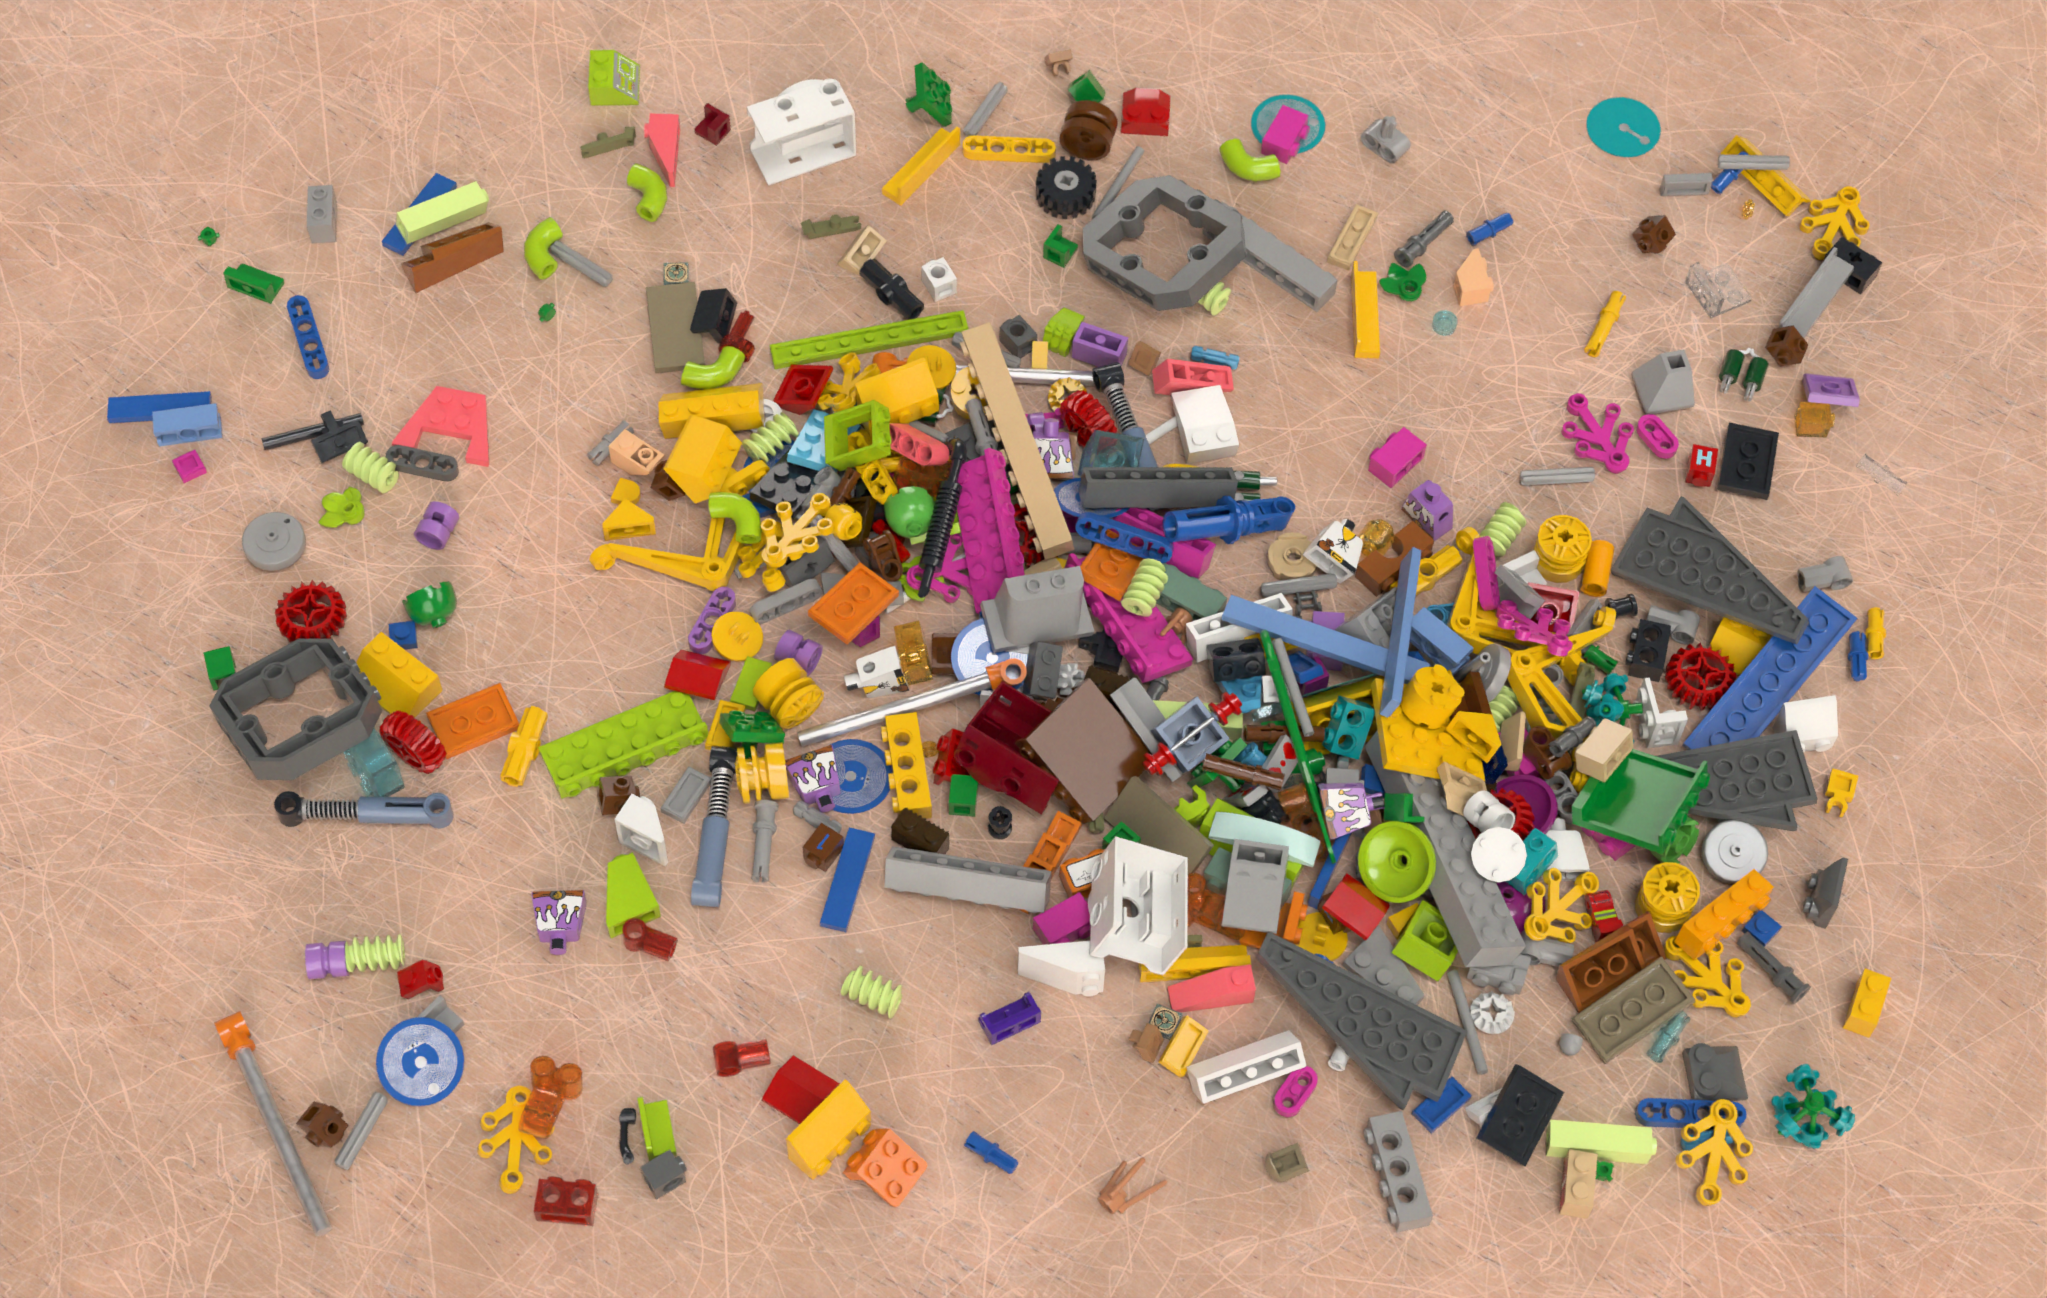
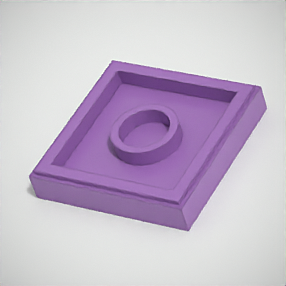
M1806 373L1803 375L1802 383L1808 402L1852 407L1859 406L1860 398L1853 378Z

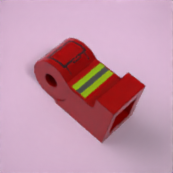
M1608 890L1585 895V906L1587 913L1591 917V929L1595 942L1608 936L1606 934H1611L1623 927L1621 919H1618L1612 896Z

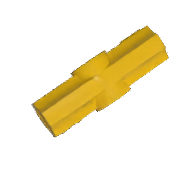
M1446 545L1430 558L1420 560L1416 596L1423 591L1433 589L1439 579L1462 564L1463 559L1454 546ZM1398 580L1390 585L1389 590L1397 588Z
M535 706L526 707L517 732H513L510 737L507 750L508 756L500 775L501 781L506 782L510 786H523L531 762L535 761L539 754L538 747L541 746L540 737L548 718L547 712L541 710V708Z

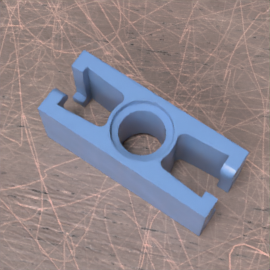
M216 403L152 412L153 431L155 437H157L159 447L223 438L221 415L218 413Z
M1423 607L1413 616L1409 642L1433 662L1444 666L1447 671L1450 669L1452 675H1455L1469 662L1470 657L1468 655L1473 651V647L1429 610Z

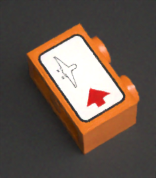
M1095 849L1087 856L1078 859L1076 857L1070 858L1060 865L1059 877L1068 898L1079 892L1084 899L1089 897L1092 890V866L1104 850Z

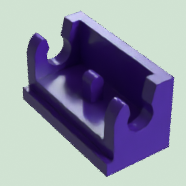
M1027 992L1021 999L987 1015L984 1012L978 1017V1022L992 1046L1041 1023V1010L1030 992Z

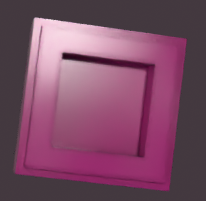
M192 450L172 460L183 483L207 473L196 450Z

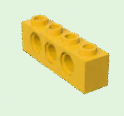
M917 712L885 716V726L881 727L882 742H888L889 749L884 750L886 766L891 765L892 773H888L890 789H895L896 797H892L893 813L900 814L904 808L908 807V811L912 810L913 813H917V816L921 815L922 818L926 819L932 818V805ZM898 742L908 743L905 746L897 745ZM903 765L911 766V768L907 770L901 769L900 767ZM906 789H914L915 792H913V793H906V792H904V790H906Z

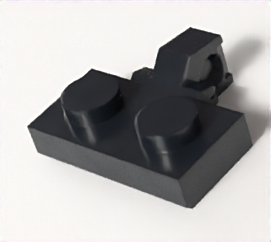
M331 410L320 415L325 425L324 428L320 429L323 435L310 440L321 464L347 453L357 442L368 443L358 419L344 425L342 420L336 422Z
M1104 628L1102 632H1096L1092 636L1080 638L1079 648L1096 655L1093 667L1119 673L1123 655L1119 653L1117 645L1111 636L1106 634Z

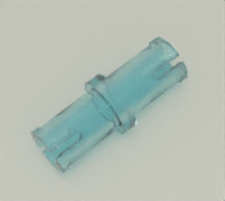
M1682 1011L1670 1019L1665 1027L1660 1028L1658 1038L1647 1051V1055L1651 1056L1650 1059L1657 1063H1662L1671 1047L1677 1045L1680 1040L1679 1035L1691 1020L1685 1012Z

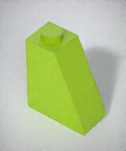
M633 852L627 855L621 854L616 856L611 862H608L606 925L608 934L612 939L661 917L659 905Z

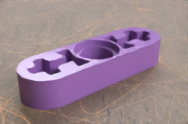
M719 587L711 595L688 636L689 647L692 652L706 654L712 649L711 632L713 625L706 624L705 620L709 616L719 618L723 614L734 610L736 598L731 588ZM728 597L729 601H724L721 605V610L718 609L720 607L719 599ZM703 630H704V631L706 632V634H705V636H704V637H705V642H701V643L698 645V644H696V640H699V641L701 640V638H702L703 635H704V633H703Z

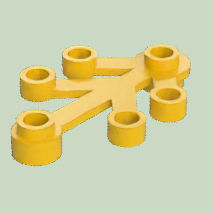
M1846 186L1838 191L1836 197L1811 201L1808 211L1816 217H1804L1799 226L1800 230L1803 233H1811L1814 227L1829 224L1823 238L1817 239L1812 247V254L1816 259L1824 260L1827 252L1833 247L1832 240L1839 227L1845 239L1860 247L1861 240L1855 233L1858 235L1866 234L1870 224L1864 219L1858 207L1861 198L1856 188ZM1839 206L1836 212L1821 215L1824 209ZM1847 211L1850 212L1855 221L1853 230L1845 216Z
M856 353L844 355L838 362L844 372L843 384H835L832 381L827 382L822 396H820L817 402L820 409L826 410L832 407L833 412L836 413L854 407L856 404L854 384L879 375L881 371L876 363L865 367L864 371L854 379L855 373L861 369V362ZM833 393H834V394H838V395H836L835 397H831V396H830V395H832Z
M823 493L813 495L810 500V508L794 526L791 519L793 513L791 504L789 502L777 504L776 512L782 522L784 537L777 543L775 533L778 529L774 519L769 518L761 522L762 533L766 536L768 545L762 551L764 563L771 568H778L786 563L788 556L805 552L813 553L818 550L819 544L815 536L832 534L834 531L832 520L823 518L818 521L817 526L806 527L817 515L825 516L828 509L832 507L828 496ZM802 540L801 544L790 546L793 542Z
M776 522L778 530L775 536L777 542H779L784 537L782 524ZM761 533L760 542L751 546H744L738 551V555L743 562L738 567V570L743 578L753 576L756 569L764 562L762 551L756 556V553L765 544L766 547L768 546L766 536ZM801 540L793 542L790 546L798 544ZM803 553L788 557L790 560H797L802 557ZM766 564L767 570L762 574V582L768 591H777L784 586L786 580L778 568H771Z
M1557 868L1544 871L1543 880L1548 885L1547 911L1544 913L1542 908V897H1544L1546 892L1544 885L1540 882L1528 885L1527 895L1532 899L1531 915L1524 922L1527 936L1534 941H1541L1549 936L1557 938L1561 942L1573 943L1576 939L1575 931L1571 927L1562 929L1552 926L1550 923L1554 919L1574 924L1575 928L1580 931L1590 928L1592 921L1589 914H1578L1565 909L1581 895L1594 893L1598 890L1599 880L1594 873L1585 872L1578 875L1574 881V887L1559 899V882L1562 879L1561 872Z
M1677 936L1669 937L1663 946L1666 957L1673 961L1681 959L1699 976H1688L1682 970L1674 971L1677 977L1683 980L1682 983L1685 987L1699 988L1692 994L1695 998V1003L1692 1004L1694 1007L1724 1008L1725 1012L1732 1017H1740L1748 1013L1751 1001L1742 992L1740 977L1744 964L1737 958H1732L1727 963L1725 971L1730 979L1729 989L1722 982L1720 955L1724 947L1720 941L1715 946L1718 951L1711 950L1709 953H1706L1709 961L1708 969L1698 959L1694 961L1684 950L1673 945H1677L1675 943ZM1731 965L1736 966L1738 970H1734ZM1703 989L1715 990L1720 996H1709ZM1696 996L1702 997L1703 1001H1699Z
M514 1086L509 1089L505 1097L506 1103L494 1112L485 1113L480 1120L481 1128L489 1132L496 1128L500 1120L512 1113L511 1124L491 1139H483L477 1148L480 1157L490 1158L498 1147L510 1139L507 1170L502 1173L499 1179L501 1190L508 1194L516 1193L523 1184V1175L519 1171L521 1141L534 1155V1160L537 1164L545 1165L552 1157L551 1149L547 1146H541L523 1124L525 1115L534 1124L536 1132L541 1138H549L555 1129L554 1123L549 1119H544L532 1106L534 1102L533 1094L524 1086ZM521 1095L524 1097L525 1101L518 1102L515 1099V1096ZM490 1118L494 1121V1124L487 1125L484 1120ZM547 1125L550 1128V1131H542L541 1126ZM483 1145H488V1146H490V1147H491V1151H490V1152H484V1151L482 1150V1146H483ZM545 1152L548 1158L541 1159L538 1153ZM507 1176H515L517 1178V1182H509Z
M1726 1099L1715 1101L1710 1106L1707 1117L1695 1124H1688L1681 1129L1682 1138L1687 1142H1692L1700 1137L1701 1132L1714 1126L1713 1136L1690 1151L1680 1152L1676 1156L1678 1167L1687 1169L1692 1167L1697 1159L1709 1153L1704 1183L1696 1191L1697 1200L1704 1206L1714 1205L1722 1197V1191L1716 1184L1721 1158L1729 1169L1728 1178L1732 1184L1740 1185L1748 1179L1746 1169L1740 1166L1725 1141L1726 1130L1735 1142L1733 1150L1736 1156L1745 1158L1751 1155L1753 1145L1745 1139L1735 1122L1737 1118L1735 1105ZM1720 1109H1722L1725 1112V1119L1720 1117ZM1688 1128L1694 1131V1137L1688 1135ZM1741 1144H1743V1145L1746 1146V1148H1747V1152H1746V1153H1742V1152H1741V1150H1740V1145H1741ZM1683 1155H1686L1688 1157V1165L1683 1163ZM1736 1171L1741 1173V1181L1736 1179ZM1704 1190H1707L1710 1193L1709 1200L1704 1198Z

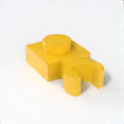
M1832 768L1825 796L1832 798L1828 800L1825 806L1826 813L1830 812L1832 806H1837L1840 808L1839 817L1845 815L1848 808L1847 802L1851 803L1854 797L1858 775Z

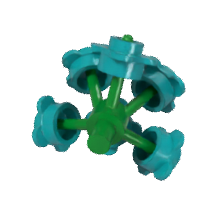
M1612 673L1604 678L1602 684L1597 685L1598 680H1595L1592 685L1587 684L1585 689L1582 690V699L1586 700L1584 707L1587 708L1588 704L1591 705L1586 710V715L1591 717L1597 726L1604 718L1613 722L1620 719L1619 724L1625 726V721L1631 718V714H1641L1644 712L1643 703L1630 704L1629 700H1624L1622 697L1627 688L1625 683L1629 680L1627 675L1619 676L1616 673Z
M1802 1064L1796 1067L1793 1073H1789L1786 1079L1788 1082H1793L1797 1090L1806 1091L1807 1096L1804 1101H1798L1790 1092H1785L1780 1097L1773 1096L1771 1103L1776 1113L1773 1116L1778 1121L1775 1127L1778 1129L1779 1135H1783L1786 1139L1791 1136L1795 1141L1803 1143L1807 1147L1817 1149L1821 1147L1822 1141L1827 1140L1829 1136L1824 1131L1822 1125L1816 1123L1819 1114L1830 1118L1829 1125L1837 1130L1836 1135L1839 1137L1853 1127L1855 1114L1851 1112V1106L1834 1108V1102L1837 1099L1835 1091L1828 1090L1827 1092H1822L1818 1089H1812L1817 1083L1816 1079L1820 1076L1819 1071L1812 1070L1809 1064ZM1806 1114L1809 1115L1810 1122L1804 1123L1800 1129L1796 1123Z

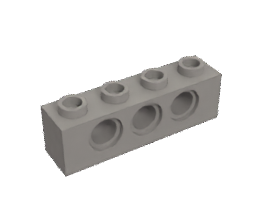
M1402 1111L1370 1117L1367 1127L1364 1128V1137L1367 1145H1371L1374 1154L1371 1155L1373 1168L1380 1173V1193L1383 1198L1387 1197L1389 1207H1387V1217L1389 1223L1395 1225L1397 1233L1430 1226L1433 1214ZM1390 1142L1394 1144L1396 1148L1393 1150H1388L1382 1145V1143ZM1398 1168L1403 1172V1175L1395 1176L1390 1172V1169ZM1398 1195H1407L1411 1202L1404 1203L1400 1201Z

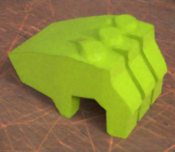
M1065 307L1056 313L1044 329L1043 341L1048 342V350L1066 357L1069 354L1070 347L1081 322H1084L1085 316Z
M1195 785L1192 787L1194 802L1188 803L1184 798H1180L1179 805L1174 810L1194 828H1197L1202 824L1210 811V804L1207 802L1205 791Z

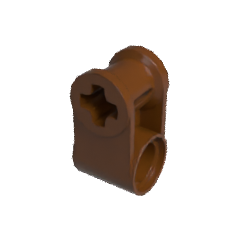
M886 529L882 531L881 535L874 538H864L863 546L869 558L872 571L889 582L900 579L903 573V566L892 533ZM888 563H890V571L887 574H885L884 568Z
M1535 726L1529 731L1524 740L1523 753L1536 767L1539 774L1544 779L1549 780L1559 770L1570 768L1572 761L1568 752H1565L1561 758L1553 755L1549 749L1551 747L1549 744L1555 738L1547 728Z

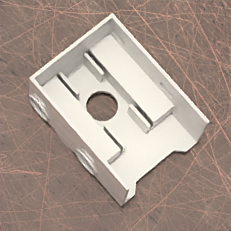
M835 79L801 81L788 87L777 97L747 106V115L752 117L755 138L750 142V151L768 186L856 156L855 112L840 83ZM844 141V146L835 149L834 144ZM800 157L801 161L792 164L789 162L790 159Z
M1115 837L1100 857L1095 860L1091 870L1092 890L1088 897L1091 925L1090 955L1099 958L1113 955L1144 964L1150 972L1164 975L1187 948L1188 858ZM1122 899H1128L1136 905L1138 909L1136 917H1127V908L1124 907L1122 909Z

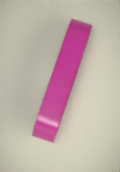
M1483 536L1474 539L1473 549L1480 604L1484 611L1497 609L1500 604L1498 578L1494 573L1496 571L1493 542L1489 536Z

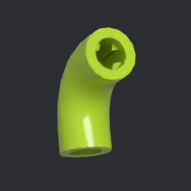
M1230 139L1219 148L1223 161L1229 170L1242 179L1265 181L1280 177L1279 162L1274 154L1259 158L1252 157L1247 154L1239 139Z
M635 163L628 173L627 184L643 193L642 199L636 206V211L643 219L655 222L663 212L667 202L666 185L659 174L648 167Z
M548 217L533 228L524 243V258L532 272L541 280L549 278L556 271L558 263L549 254L548 249L555 241L563 238L560 227L551 217Z
M726 346L722 348L716 362L711 365H700L688 361L683 370L681 385L702 390L721 388L735 378L742 367L745 355L734 347Z
M710 493L709 512L711 518H731L736 524V541L740 543L755 544L761 541L760 516L751 501L737 493Z

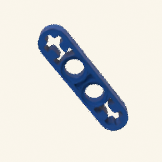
M301 295L293 296L287 302V310L307 373L313 379H322L329 373V364L309 301ZM301 305L303 315L299 316L296 306ZM305 323L312 325L307 331H300L298 329L300 325ZM309 343H316L318 345L312 351L304 349ZM313 359H318L319 369H315Z
M1084 512L1077 519L1076 531L1083 538L1144 559H1154L1161 563L1168 562L1172 557L1174 546L1166 537L1092 512ZM1087 521L1091 522L1089 529L1085 528ZM1102 525L1101 533H1097L1099 526ZM1111 528L1119 532V537L1110 538L1106 535L1105 531ZM1139 537L1143 540L1144 545L1136 547L1131 544L1130 539ZM1151 542L1150 550H1147L1148 544ZM1160 547L1165 548L1163 554L1158 553Z
M1646 1098L1638 1104L1635 1116L1637 1121L1643 1126L1683 1128L1688 1124H1695L1702 1120L1699 1118L1697 1111L1702 1108L1709 1110L1715 1101ZM1730 1101L1737 1109V1116L1739 1117H1737L1735 1122L1740 1128L1747 1116L1746 1109L1740 1103ZM1646 1107H1649L1650 1111L1654 1113L1652 1118L1648 1117L1647 1113L1644 1112ZM1662 1107H1664V1112H1663V1118H1664V1119L1661 1118L1662 1113H1660ZM1673 1107L1680 1108L1684 1112V1118L1681 1120L1672 1118L1669 1110ZM1720 1109L1719 1115H1722L1721 1118L1725 1119L1726 1114Z

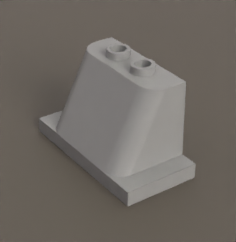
M1080 566L1004 579L995 599L982 601L980 604L993 653L1029 647L1030 644L1036 642L1053 643L1092 636L1094 628L1083 593L1084 579Z

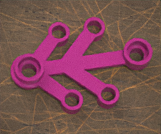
M1580 393L1570 396L1567 403L1568 412L1574 416H1580L1590 430L1588 432L1578 429L1577 424L1572 421L1563 424L1561 433L1565 438L1581 440L1576 443L1575 455L1580 458L1587 457L1604 462L1607 470L1612 473H1621L1626 470L1630 459L1625 453L1628 439L1632 437L1633 425L1628 422H1623L1619 425L1617 431L1619 439L1615 448L1609 440L1615 420L1619 418L1621 412L1620 406L1615 403H1610L1606 406L1604 413L1606 418L1603 428H1601L1587 408V398ZM1609 410H1614L1616 413H1610ZM1570 428L1573 432H1569L1566 429ZM1622 429H1627L1629 432L1625 433ZM1589 443L1601 446L1603 451L1592 449ZM1583 447L1586 451H1581L1579 448Z
M959 534L950 535L941 572L934 573L930 589L943 594L944 599L949 603H954L958 600L960 589L955 585L948 586L935 578L945 577L966 587L967 592L973 595L970 577L957 572L968 568L966 557L952 561L956 550L963 543V539ZM954 539L958 542V544L954 545L951 543L950 540ZM919 565L912 566L906 574L907 583L915 590H919L921 581H918L915 576L922 578L924 572ZM948 591L954 592L956 596H950Z
M1503 600L1498 605L1496 617L1498 618L1497 625L1503 629L1515 630V638L1522 641L1545 644L1548 646L1547 651L1557 656H1566L1568 651L1572 649L1573 643L1566 636L1569 633L1570 622L1557 619L1553 628L1556 634L1553 635L1548 631L1553 611L1539 608L1536 616L1537 624L1518 612L1517 604L1513 601Z

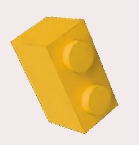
M1866 968L1863 970L1856 983L1843 1029L1868 1038L1871 1036L1879 1021L1890 985V977Z

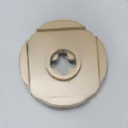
M1290 532L1280 535L1278 540L1271 543L1267 561L1276 579L1289 580L1314 575L1318 566L1303 556L1304 551L1311 544V541L1307 540V536L1301 533ZM1290 553H1295V556L1300 557V559L1291 561L1287 557H1290Z

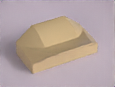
M1446 762L1437 767L1445 793L1447 809L1464 816L1463 811L1468 800L1479 791H1487L1485 781Z

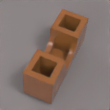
M1411 521L1394 535L1392 549L1399 556L1387 558L1375 550L1357 564L1355 578L1376 597L1382 592L1387 593L1390 591V585L1398 580L1401 561L1412 547L1421 550V559L1430 558L1433 554L1434 540L1414 521Z

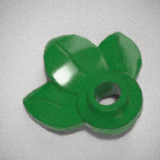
M1391 263L1388 277L1380 279L1379 283L1386 292L1398 295L1405 301H1415L1421 296V286L1426 282V272L1420 263L1413 266L1409 271L1396 263Z

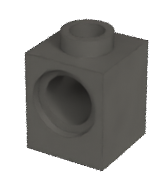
M1020 315L1006 320L1000 326L999 341L1012 355L1020 359L1032 352V342L1037 341L1038 334Z
M671 1150L666 1151L640 1167L642 1177L656 1199L686 1183L684 1173L687 1171L686 1165L680 1156L674 1157Z

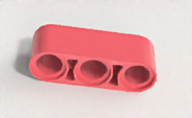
M889 423L890 448L924 466H942L947 463L949 449L944 443L908 424Z

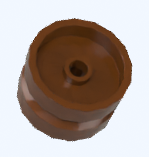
M1089 100L1077 101L1067 109L1059 142L1064 150L1079 159L1088 161L1100 160L1105 158L1111 150L1118 119L1111 109L1099 102Z

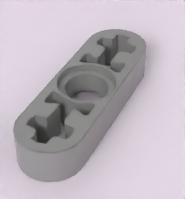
M808 579L756 602L749 612L755 623L764 624L817 600L822 595L823 590L816 579Z

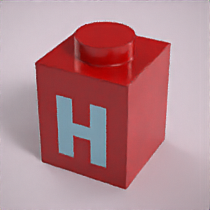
M1693 444L1688 457L1685 483L1698 487L1711 486L1716 470L1717 448Z

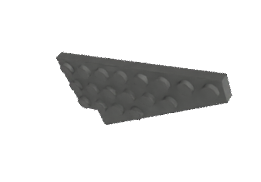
M1682 496L1670 515L1646 508L1611 568V573L1614 576L1796 645L1809 624L1808 618Z
M1797 730L1657 756L1695 769H1699L1703 760L1707 761L1708 773L1710 774L1709 784L1706 789L1702 788L1696 806L1694 808L1691 807L1688 814L1723 820H1737L1752 825L1793 832L1797 831V822L1793 808L1817 804L1818 798Z
M1268 931L1256 959L1399 1109H1405L1413 1090L1436 1102L1440 1099L1467 1030Z

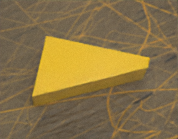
M1033 341L1032 368L1047 369L1048 342Z
M1418 903L1388 917L1387 926L1397 940L1419 906Z

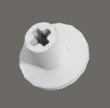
M1502 827L1490 828L1481 833L1473 843L1471 851L1473 866L1477 872L1487 880L1495 882L1508 881L1517 876L1524 867L1527 856L1525 844L1519 835L1510 829Z

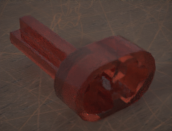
M747 310L744 313H740L730 334L725 335L718 347L720 353L723 347L730 346L740 350L745 355L744 362H748L751 359L755 346L744 337L755 318L754 315H750V312Z

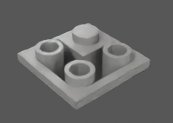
M1685 350L1661 353L1632 371L1631 375L1646 415L1694 407L1692 369Z

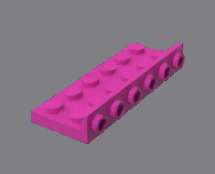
M992 448L984 449L985 455L962 464L957 482L962 486L957 512L977 614L981 611L980 604L982 601L995 599L1004 579L1025 575L1023 567L1024 557L1020 551L1018 541L1020 536L1014 520L1015 509L1011 503L1009 493L1010 483L1005 472L1006 461L1002 452Z
M1075 553L1069 554L1065 568L1080 566L1087 556L1078 559ZM1084 581V597L1091 607L1093 615L1098 617L1104 626L1106 634L1111 636L1117 645L1119 653L1124 655L1130 664L1132 672L1138 675L1142 683L1192 665V656L1172 628L1164 636L1160 635V632L1168 622L1156 606L1151 608L1152 614L1149 617L1133 614L1123 608L1121 601Z

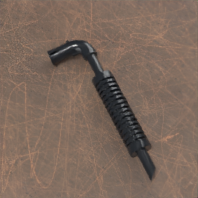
M954 436L953 439L947 438L946 441L942 442L949 449L952 463L948 479L941 481L939 484L933 510L934 514L931 516L932 519L930 520L919 562V567L924 570L918 592L920 598L928 595L934 573L941 572L957 505L959 504L962 486L957 482L961 466L966 461L967 447L965 442L957 436Z

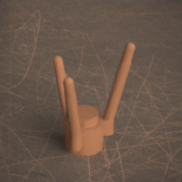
M1176 608L1171 616H1167L1166 621L1168 624L1160 632V635L1164 636L1172 628L1176 635L1182 634L1180 641L1184 645L1187 639L1186 623L1192 622L1193 618L1185 609Z
M1140 1158L1122 1180L1115 1184L1127 1165L1126 1161H1122L1107 1185L1099 1192L1100 1196L1097 1200L1109 1213L1114 1214L1118 1210L1122 1214L1128 1207L1165 1186L1167 1181L1162 1180L1125 1202L1124 1199L1127 1197V1194L1122 1188L1144 1164L1145 1158Z

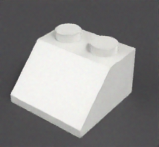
M1836 696L1784 703L1774 723V733L1797 730L1803 752L1812 750L1823 752L1833 747L1838 737Z
M631 794L615 818L619 843L666 866L668 859L665 841L656 807L650 799Z

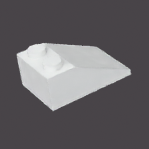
M1220 385L1171 393L1186 464L1236 456L1239 447L1237 433Z
M1090 941L1018 947V975L1075 995L1094 996L1103 992L1105 977L1104 958L1090 955Z

